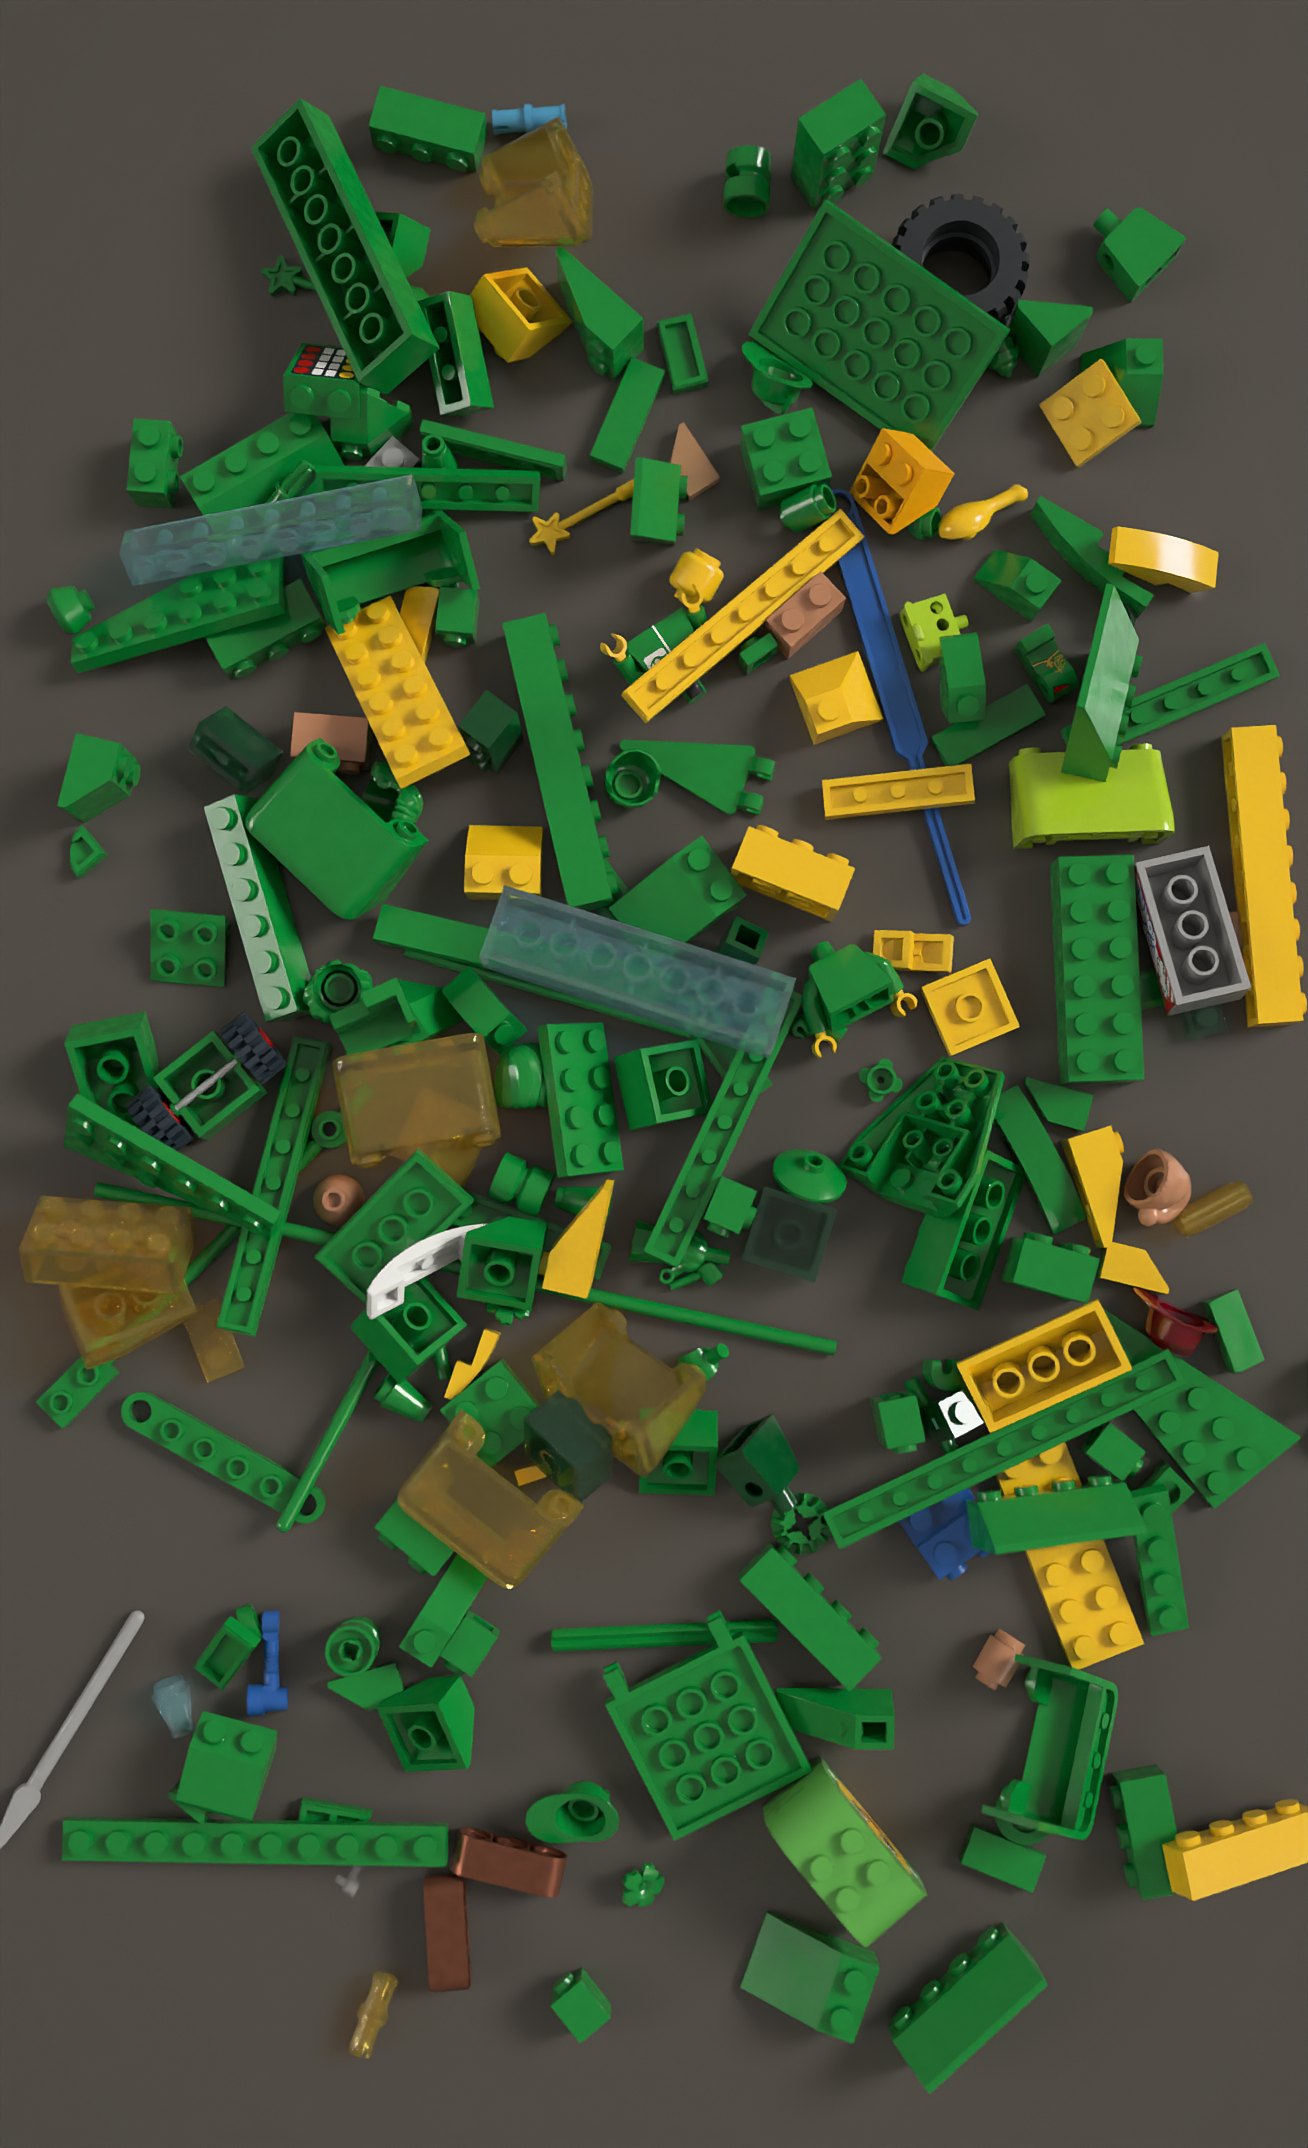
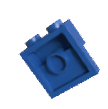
M969 1489L899 1521L902 1528L940 1580L945 1576L949 1580L960 1576L968 1568L965 1562L974 1555L978 1554L980 1558L991 1554L972 1547L966 1500H972L975 1497Z

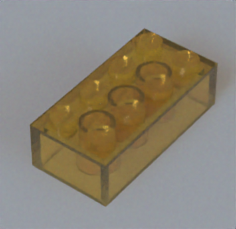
M41 1195L18 1250L25 1282L178 1295L196 1242L192 1207Z

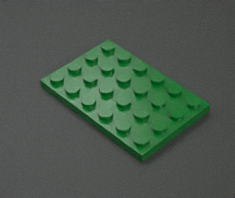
M826 200L823 201L748 335L882 430L884 428L912 433L927 448L933 451L1011 330L832 202Z

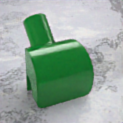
M722 1343L711 1349L697 1347L676 1360L698 1389L715 1375L719 1362L728 1357L729 1350Z
M924 1359L922 1376L929 1386L944 1391L951 1390L952 1392L967 1388L966 1383L961 1379V1373L956 1365L959 1362L958 1359H945L943 1371L941 1360Z

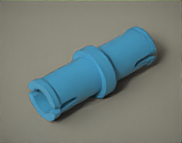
M524 104V108L492 110L493 127H495L494 135L526 132L528 136L535 135V131L566 130L565 104L533 108L532 104Z

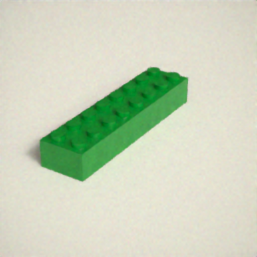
M299 98L250 148L358 382L387 395L439 349V345L329 115Z

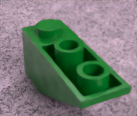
M776 1688V1698L793 1730L853 1749L894 1750L895 1714L891 1689H852L849 1692L843 1688Z

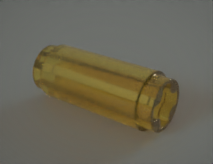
M1243 1181L1231 1182L1186 1205L1174 1219V1222L1184 1237L1195 1236L1247 1209L1248 1205L1253 1203L1252 1194Z

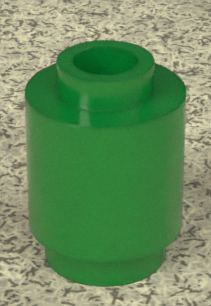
M813 484L784 498L779 514L782 523L787 529L800 533L829 519L831 513L837 509L836 499L828 485L821 484L818 486Z

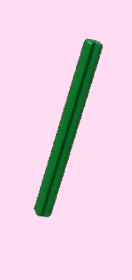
M774 1619L726 1621L732 1636L743 1631L749 1643L775 1642L778 1640V1624ZM707 1622L554 1629L551 1632V1648L555 1652L717 1644Z

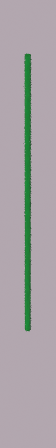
M97 1182L95 1186V1197L242 1228L241 1224L189 1201ZM286 1222L282 1237L324 1246L335 1233ZM457 1259L438 1269V1271L460 1275L461 1261ZM537 1278L535 1291L833 1356L836 1351L837 1341L594 1288L590 1289L588 1297L585 1299L543 1289L544 1278Z

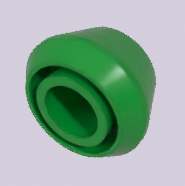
M75 586L51 588L46 596L47 603L55 619L66 634H79L91 621L90 611L94 610L95 607L85 589L78 591Z

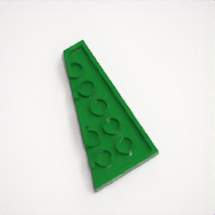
M276 529L73 637L72 666L77 673H82L284 614V538L279 529Z
M76 1094L68 1105L64 1148L136 1178L147 1187L159 1188L235 1221L253 1233H262L269 1236L276 1226L281 1211L79 1094Z
M1103 1309L1131 1366L1165 1351L1156 1346L1151 1339ZM1172 1354L1187 1384L1132 1411L1206 1503L1215 1509L1302 1437Z

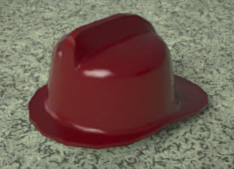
M1138 1287L1133 1288L1134 1294L1149 1305L1146 1330L1152 1342L1161 1349H1169L1170 1352L1182 1356H1190L1205 1333L1217 1332L1215 1324L1206 1318L1178 1308L1147 1290Z

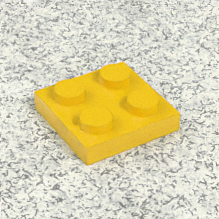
M1099 359L1039 404L1070 457L1078 467L1084 465L1142 423L1112 372L1102 359Z
M990 958L920 988L949 1057L1020 1027Z

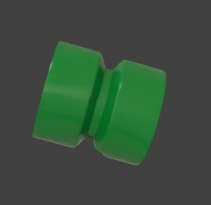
M743 145L730 149L727 153L725 170L727 181L724 186L723 208L726 212L741 218H754L762 216L769 211L771 186L768 182L771 181L773 156L769 151L758 146Z
M506 1152L495 1174L488 1197L507 1205L515 1201L518 1210L537 1217L546 1200L556 1173L538 1165L528 1168L526 1160Z
M353 1616L339 1624L330 1635L325 1647V1657L332 1670L344 1677H355L363 1674L370 1668L382 1647V1635L379 1627L372 1620L364 1616Z

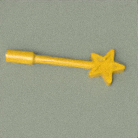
M634 479L617 487L616 491L560 522L558 512L547 522L534 516L532 521L538 531L529 539L530 545L545 544L550 554L554 555L556 542L570 538V533L565 529L619 500L625 501L633 496Z

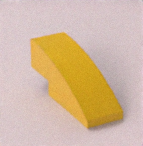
M1117 526L1112 528L1108 564L1154 585L1169 583L1189 593H1195L1215 588L1219 552L1184 539Z

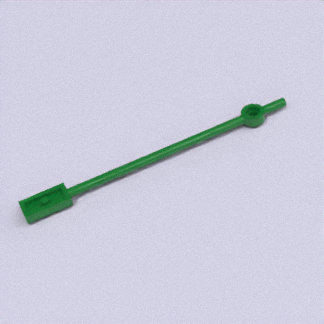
M367 1085L339 1112L325 1111L315 1118L312 1124L313 1138L305 1147L299 1173L324 1148L336 1149L347 1143L351 1135L350 1121L376 1096ZM333 1122L337 1127V1131L333 1136L328 1137L324 1133V1127L326 1124ZM227 1225L102 1353L95 1347H90L36 1403L62 1429L67 1428L120 1374L112 1363L241 1233L242 1228Z

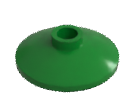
M790 1149L779 1154L773 1164V1176L779 1186L790 1195L803 1201L812 1203L835 1201L842 1196L847 1184L846 1176L843 1170L838 1167L839 1165L829 1157L816 1151Z

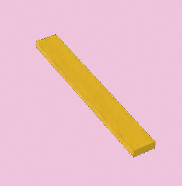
M839 509L623 691L621 696L646 724L766 622V619L820 571L822 573L827 571L859 544L865 536L847 515Z

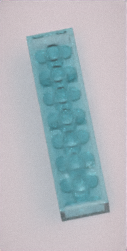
M506 885L503 887L479 955L482 967L770 1059L796 981V978Z

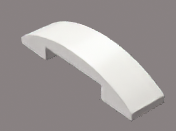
M487 1224L468 1225L435 1234L397 1255L379 1272L367 1290L368 1317L372 1320L404 1303V1287L457 1259L462 1261L466 1232Z

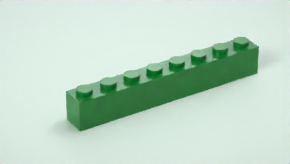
M546 613L503 622L504 634L570 915L612 906L614 904L612 894L619 893L614 871L606 872L603 860L610 857L606 836L598 837L595 823L602 821L597 799L590 801L587 787L594 786L589 764L581 766L578 752L585 751L581 729L573 730L570 717L577 716L573 695L564 694L562 682L568 681L569 678L564 658L556 660L554 647L561 646L556 623L548 625Z

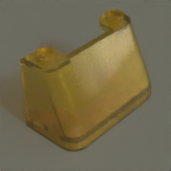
M559 117L483 156V172L479 174L480 181L487 194L493 193L496 198L495 208L488 210L484 207L478 210L474 226L483 243L489 242L492 247H579L592 240L593 185L588 171Z
M467 1033L339 1057L332 1062L352 1166L359 1165L360 1168L376 1167L382 1164V1159L388 1156V1151L463 1137L464 1141L472 1142L473 1147H484L495 1143V1139L502 1138L487 1051L482 1034Z
M597 1301L532 1356L531 1359L543 1394L552 1408L635 1473L645 1477L658 1466L706 1393V1377L701 1369L694 1364L679 1363L674 1369L665 1365L629 1339L625 1328L627 1327V1321L618 1310H610Z
M461 1409L403 1483L398 1492V1501L400 1507L409 1516L494 1583L503 1588L511 1589L517 1587L528 1577L573 1523L584 1505L569 1493L557 1489L548 1491L538 1503L531 1500L476 1456L485 1441V1434L481 1425Z

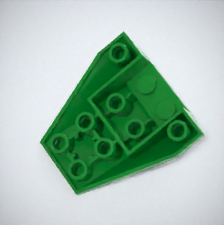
M942 1056L856 1138L838 1167L845 1174L886 1201L946 1219L960 1209L979 1178L1005 1075L1002 1071Z

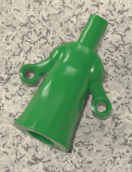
M639 1218L636 1219L628 1263L666 1264L643 1253L655 1227L654 1224ZM695 1230L678 1269L674 1267L662 1269L659 1274V1280L664 1284H669L680 1274L697 1270L705 1261L728 1266L731 1251L708 1247L703 1235ZM669 1273V1279L664 1280L663 1274Z

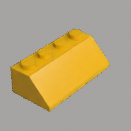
M1098 1299L956 1363L990 1433L1132 1370L1124 1349Z

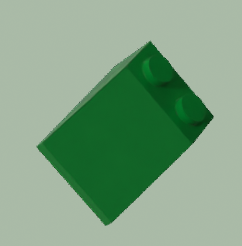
M560 245L555 250L558 285L587 355L588 363L598 374L602 376L607 374L615 381L628 367L631 357L636 359L643 351V317Z
M700 836L668 859L610 906L608 910L648 964L656 967L740 906L747 894L704 837Z
M146 1011L72 1025L64 1044L80 1095L140 1130L139 1125L133 1121V1117L128 1113V1109L125 1106L126 1103L149 1085L158 1089L161 1095L165 1096V1093L153 1079V1077L160 1073V1066Z
M766 1911L740 1988L817 2031L853 2044L880 1966L874 1951Z

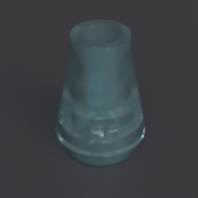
M173 1675L155 1683L152 1686L154 1694L151 1699L168 1725L172 1737H182L192 1732L195 1727L192 1721L189 1683L184 1682L182 1675Z

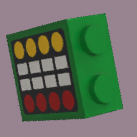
M302 342L283 375L284 412L359 420L360 387L366 385L358 382L343 347Z

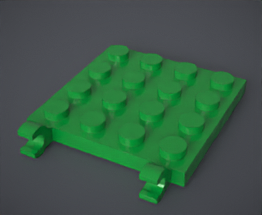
M720 1610L706 1616L708 1620L707 1625L717 1644L631 1687L628 1686L617 1661L603 1668L605 1672L603 1677L613 1696L605 1699V1706L674 1841L812 1772L811 1765L743 1631L732 1636Z

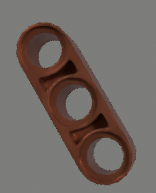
M463 1827L458 1832L450 1870L465 1878L537 1896L554 1898L559 1895L568 1856L565 1852L553 1847L481 1829Z
M455 1873L425 1875L424 1908L430 1992L470 1990L471 1961L465 1877Z

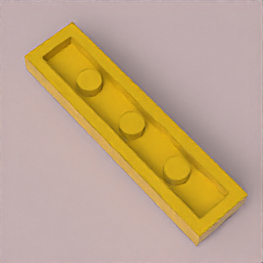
M971 764L822 780L826 820L975 804Z

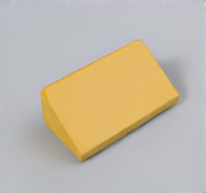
M414 586L406 589L400 615L425 663L436 625L440 589Z

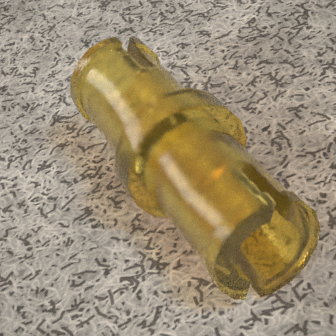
M381 1971L374 1973L366 2001L359 2006L357 2012L359 2020L352 2040L348 2045L349 2052L359 2058H362L364 2050V2057H371L380 2027L386 2024L389 2017L387 2008L398 1980L388 1972L383 1973L382 1979Z

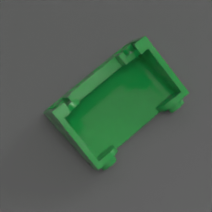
M318 738L306 745L253 805L244 819V824L250 834L333 913L341 918L352 920L386 901L429 840L409 820L393 819L385 823L334 774L340 766V758L337 755V751L332 745Z

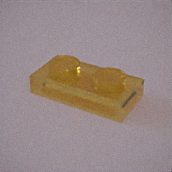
M219 1297L180 1312L207 1383L245 1368L232 1332L215 1328L221 1308Z

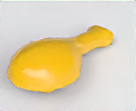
M1015 484L992 498L955 506L946 512L940 520L938 533L941 538L949 540L961 538L970 540L976 533L988 525L995 512L1011 504L1025 501L1028 497V491L1019 484Z

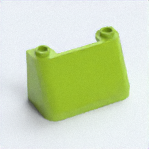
M1136 744L1130 746V750H1122L1117 769L1109 768L1106 782L1061 773L1065 752L1042 753L1041 748L1035 747L1019 750V755L1014 756L1009 761L1013 849H1032L1033 843L1046 842V845H1053L1057 841L1127 838L1128 842H1135L1140 837L1142 845L1161 844L1173 835L1175 830L1174 816L1160 751L1152 749V744Z

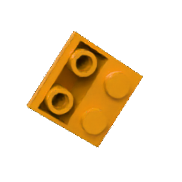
M882 428L849 493L888 534L894 535L938 505L955 473L914 434Z

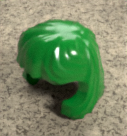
M375 761L371 772V779L361 800L385 823L393 819H406L415 824L423 809V797L420 791L413 784L401 789L390 766L383 761Z
M339 959L329 961L325 966L315 969V973L311 976L308 985L304 989L303 1001L310 1008L309 1013L312 1018L320 1020L323 1024L329 1023L332 1025L328 1015L362 1001L360 993L372 988V978L368 971L359 969L354 964L342 963Z
M539 1043L516 1044L501 1053L494 1080V1098L499 1107L525 1109L529 1107L536 1108L537 1105L540 1107L548 1106Z

